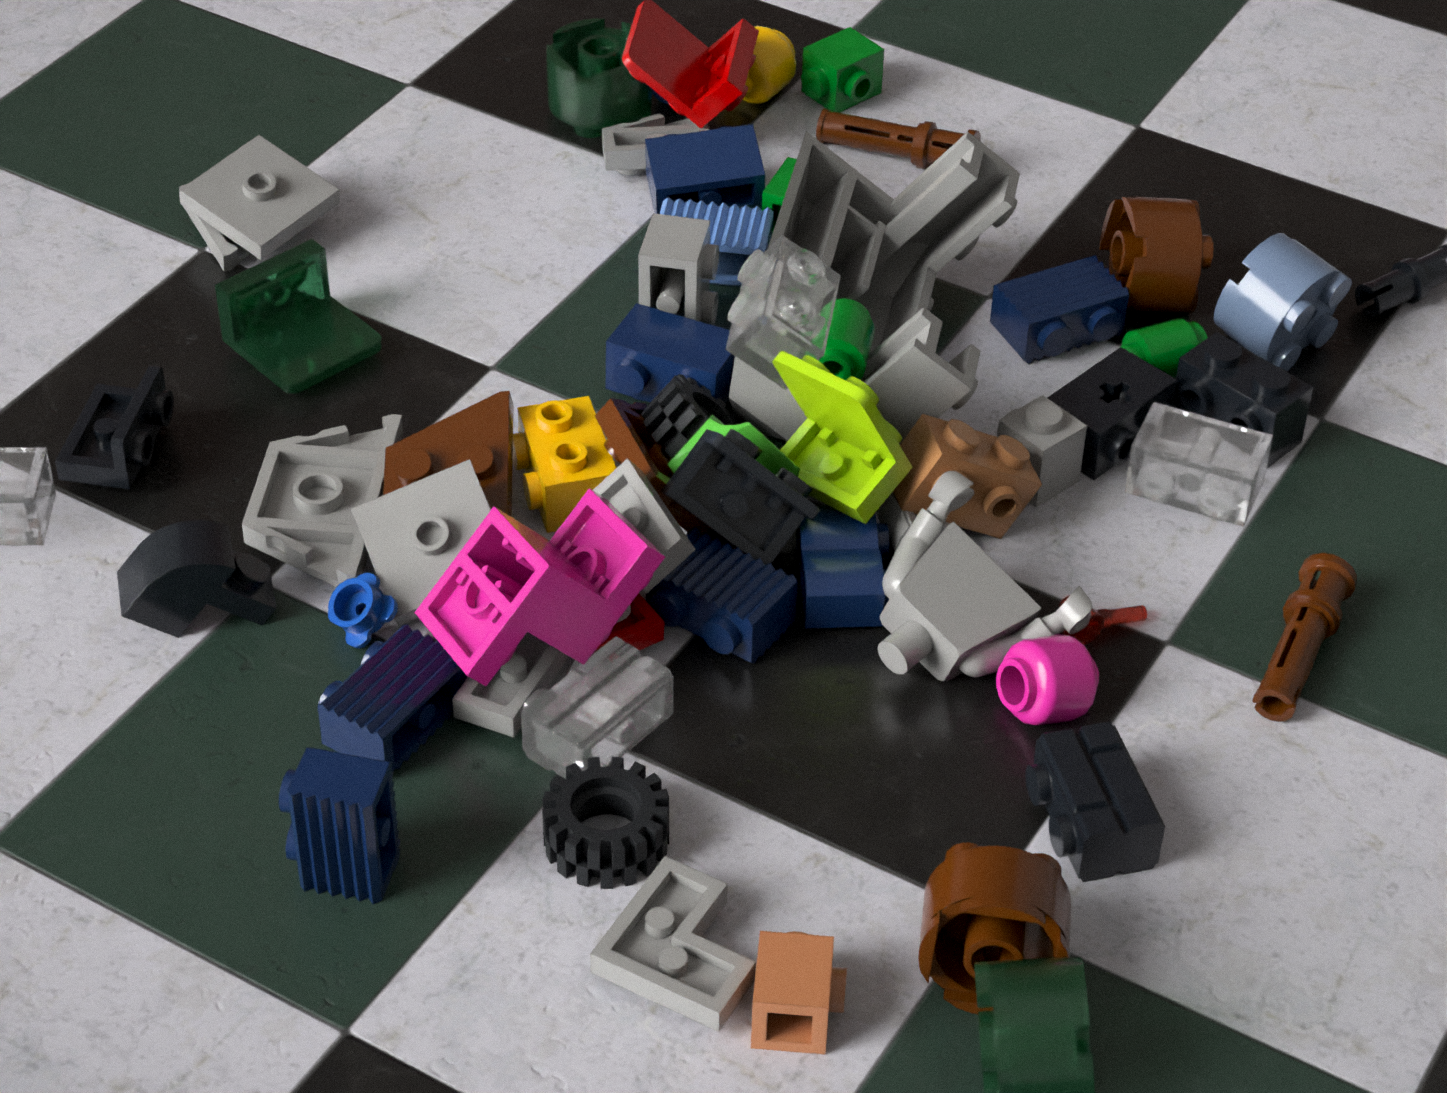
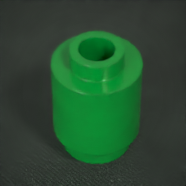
M843 298L830 302L815 317L804 355L817 359L831 374L847 380L848 377L853 376L861 379L865 373L875 334L874 323L869 311L861 303L852 299Z
M1175 319L1127 332L1121 347L1176 379L1179 358L1208 337L1199 323Z

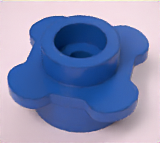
M363 573L357 578H351L339 584L333 591L328 603V618L330 622L344 629L346 632V643L354 648L365 647L370 642L372 633L381 629L385 622L393 620L398 610L396 599L389 595H384L379 588V578L372 573Z

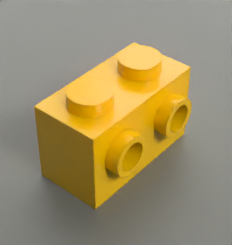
M589 396L560 401L552 400L542 404L517 408L519 433L513 434V465L515 470L525 469L526 473H523V489L528 509H539L547 533L556 532L589 488L593 490L616 469L613 457L604 446L606 439L602 428L595 418L596 412Z

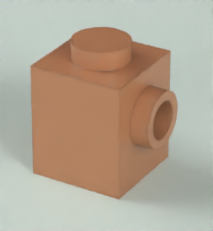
M760 931L752 1003V1049L826 1055L829 1012L844 1013L847 968L832 967L834 936L809 935L798 931L786 933Z

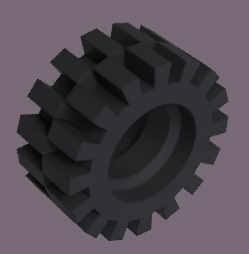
M681 374L675 375L642 412L646 428L653 431L651 436L657 443H661L666 447L664 451L671 458L712 414L724 425L740 424L739 421L741 420L734 412H729L725 408L726 404L720 398L716 400L709 389L705 386L700 388L694 379L690 377L686 379Z
M612 756L610 767H601L600 757L587 758L588 769L584 771L581 770L576 762L567 766L566 779L556 774L550 781V791L545 790L542 799L543 841L550 864L557 862V872L565 878L569 877L576 870L577 884L589 887L592 877L600 878L601 889H613L614 877L621 876L625 887L637 883V869L646 877L651 875L656 868V860L661 862L664 856L667 855V844H669V795L667 788L662 789V780L655 772L646 777V766L636 761L629 770L624 769V758ZM604 814L621 816L631 821L625 826L611 830L594 829L582 824L588 818Z

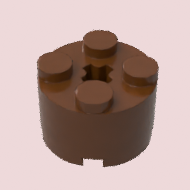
M1138 196L1115 199L1110 204L1103 222L1100 250H1110V275L1115 274L1116 281L1121 280L1122 287H1127L1129 293L1127 311L1193 313L1198 303V282L1201 269L1207 270L1210 268L1214 251L1212 237L1210 235H1202L1198 201Z
M970 842L953 845L947 850L945 860L932 872L925 887L918 956L922 975L927 983H929V977H931L935 983L944 989V1000L958 1009L973 1014L1004 1017L1027 1012V1002L1039 998L1046 993L1047 1001L1059 993L1069 973L1071 896L1068 886L1062 877V867L1059 862L1052 856L1044 853L1032 854L1013 847L979 846Z

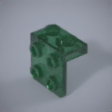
M313 239L307 240L215 284L222 340L286 393L295 394L308 389L378 353L382 348L381 335L330 296L326 249Z

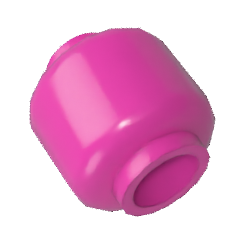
M1066 635L1024 639L1012 645L1003 658L996 676V688L1003 705L1022 723L1035 726L1071 721L1085 715L1094 702L1099 683L1098 667L1087 648L1075 637Z

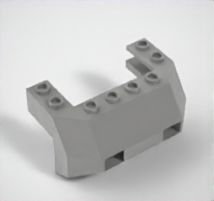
M806 131L737 340L729 393L733 412L745 422H750L763 435L785 441L791 438L807 417L772 361L780 351L802 359L817 313L830 302L843 298L855 300L865 306L874 323L875 334L865 373L860 380L866 383L878 396L879 403L876 405L883 418L893 425L902 437L899 445L922 414L939 418L949 408L957 410L964 406L972 397L978 385L975 374L981 351L970 344L949 363L935 353L943 321L930 312L934 304L931 294L936 274L953 258L958 261L965 258L976 245L979 236L991 225L995 228L1000 227L1012 215L1018 203L1017 199H1015L1020 173L967 132L893 199Z

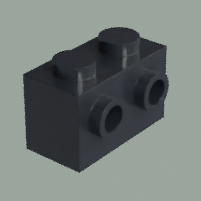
M1217 332L1179 358L1176 375L1177 384L1173 402L1177 418L1265 470L1302 443L1313 391L1311 385Z

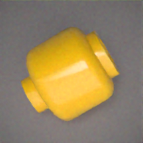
M756 26L755 28L759 31L753 52L756 55V60L748 72L745 84L748 86V91L743 100L748 103L761 104L769 101L790 83L796 73L794 46L787 36L778 30Z

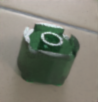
M605 19L579 20L557 29L552 35L553 43L550 46L547 44L549 108L558 119L574 126V131L579 136L585 138L599 137L602 135V128L621 123H632L651 116L652 88L645 83L637 81L622 61V55L632 24L621 21L620 30L605 27Z
M1063 956L974 962L977 1007H993V1010L978 1011L982 1069L998 1068V1070L983 1071L984 1093H1095L1093 1054L1090 1053V1018L1083 959L1081 957L1067 958Z

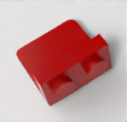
M644 0L637 7L622 55V61L637 81L647 84L663 97L676 113L686 116L699 128H702L724 109L727 112L735 109L746 96L748 86L745 84L748 72L756 60V55L753 52L759 31L743 18L714 44L707 47L655 2Z

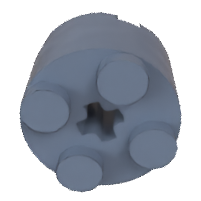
M1277 233L1260 243L1243 260L1242 264L1250 270L1239 285L1229 279L1217 301L1214 311V322L1226 335L1245 349L1288 371L1299 358L1303 348L1309 344L1319 348L1333 335L1338 326V320L1332 315L1338 304L1348 293L1352 280L1299 241L1291 239L1284 233Z

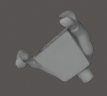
M957 471L945 472L935 483L928 495L933 499V502L927 510L924 508L920 510L901 539L883 576L882 587L889 601L880 615L882 625L891 634L878 644V653L886 667L896 674H905L918 662L937 680L946 682L962 673L974 678L996 673L1012 645L1024 639L1058 635L1065 629L1069 634H1074L1084 629L1091 618L1092 602L1080 586L1071 593L1056 612L1043 618H1036L1042 608L955 522L948 526L945 524L949 513L959 509L975 494L974 490L970 488L974 483Z

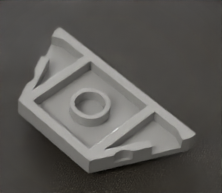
M391 414L383 416L382 429L349 436L346 425L322 430L312 436L298 435L270 442L242 522L244 543L335 587L345 580L357 578L363 574L369 554L351 508L383 496L385 449L402 440V415Z

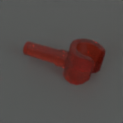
M1069 596L1065 597V598L1060 602L1059 608H1060L1061 605L1067 600V598H1068ZM1144 605L1109 610H1095L1092 608L1090 621L1084 629L1074 634H1069L1065 629L1062 633L1066 636L1075 637L1085 646L1097 637L1102 628L1145 621L1147 619V610Z

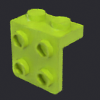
M780 351L772 363L807 417L780 451L800 468L798 478L812 488L810 496L866 524L913 468L899 445L902 437L897 429L883 418L876 406L879 403V398L866 383L853 376L848 377L847 380L831 374L821 362L809 355H804L802 359H799L787 352Z

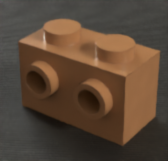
M922 414L900 444L913 468L894 489L893 493L901 510H907L918 515L922 508L927 510L933 502V499L928 495L940 476L947 471H957L974 483L970 488L974 490L975 494L959 509L951 511L946 522H955L961 528L1001 539L1042 486V483L1029 460V451L1015 438L1008 435L996 437L974 430L968 424L957 419H951L948 422Z

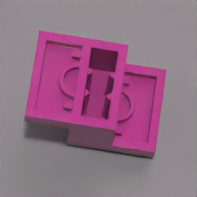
M590 488L551 540L546 539L503 511L493 507L420 604L415 614L466 676L484 686H487L501 666L511 659L517 645L527 632L585 665L597 647L608 638L613 626L637 594L649 584L654 572L665 559V556L607 499Z

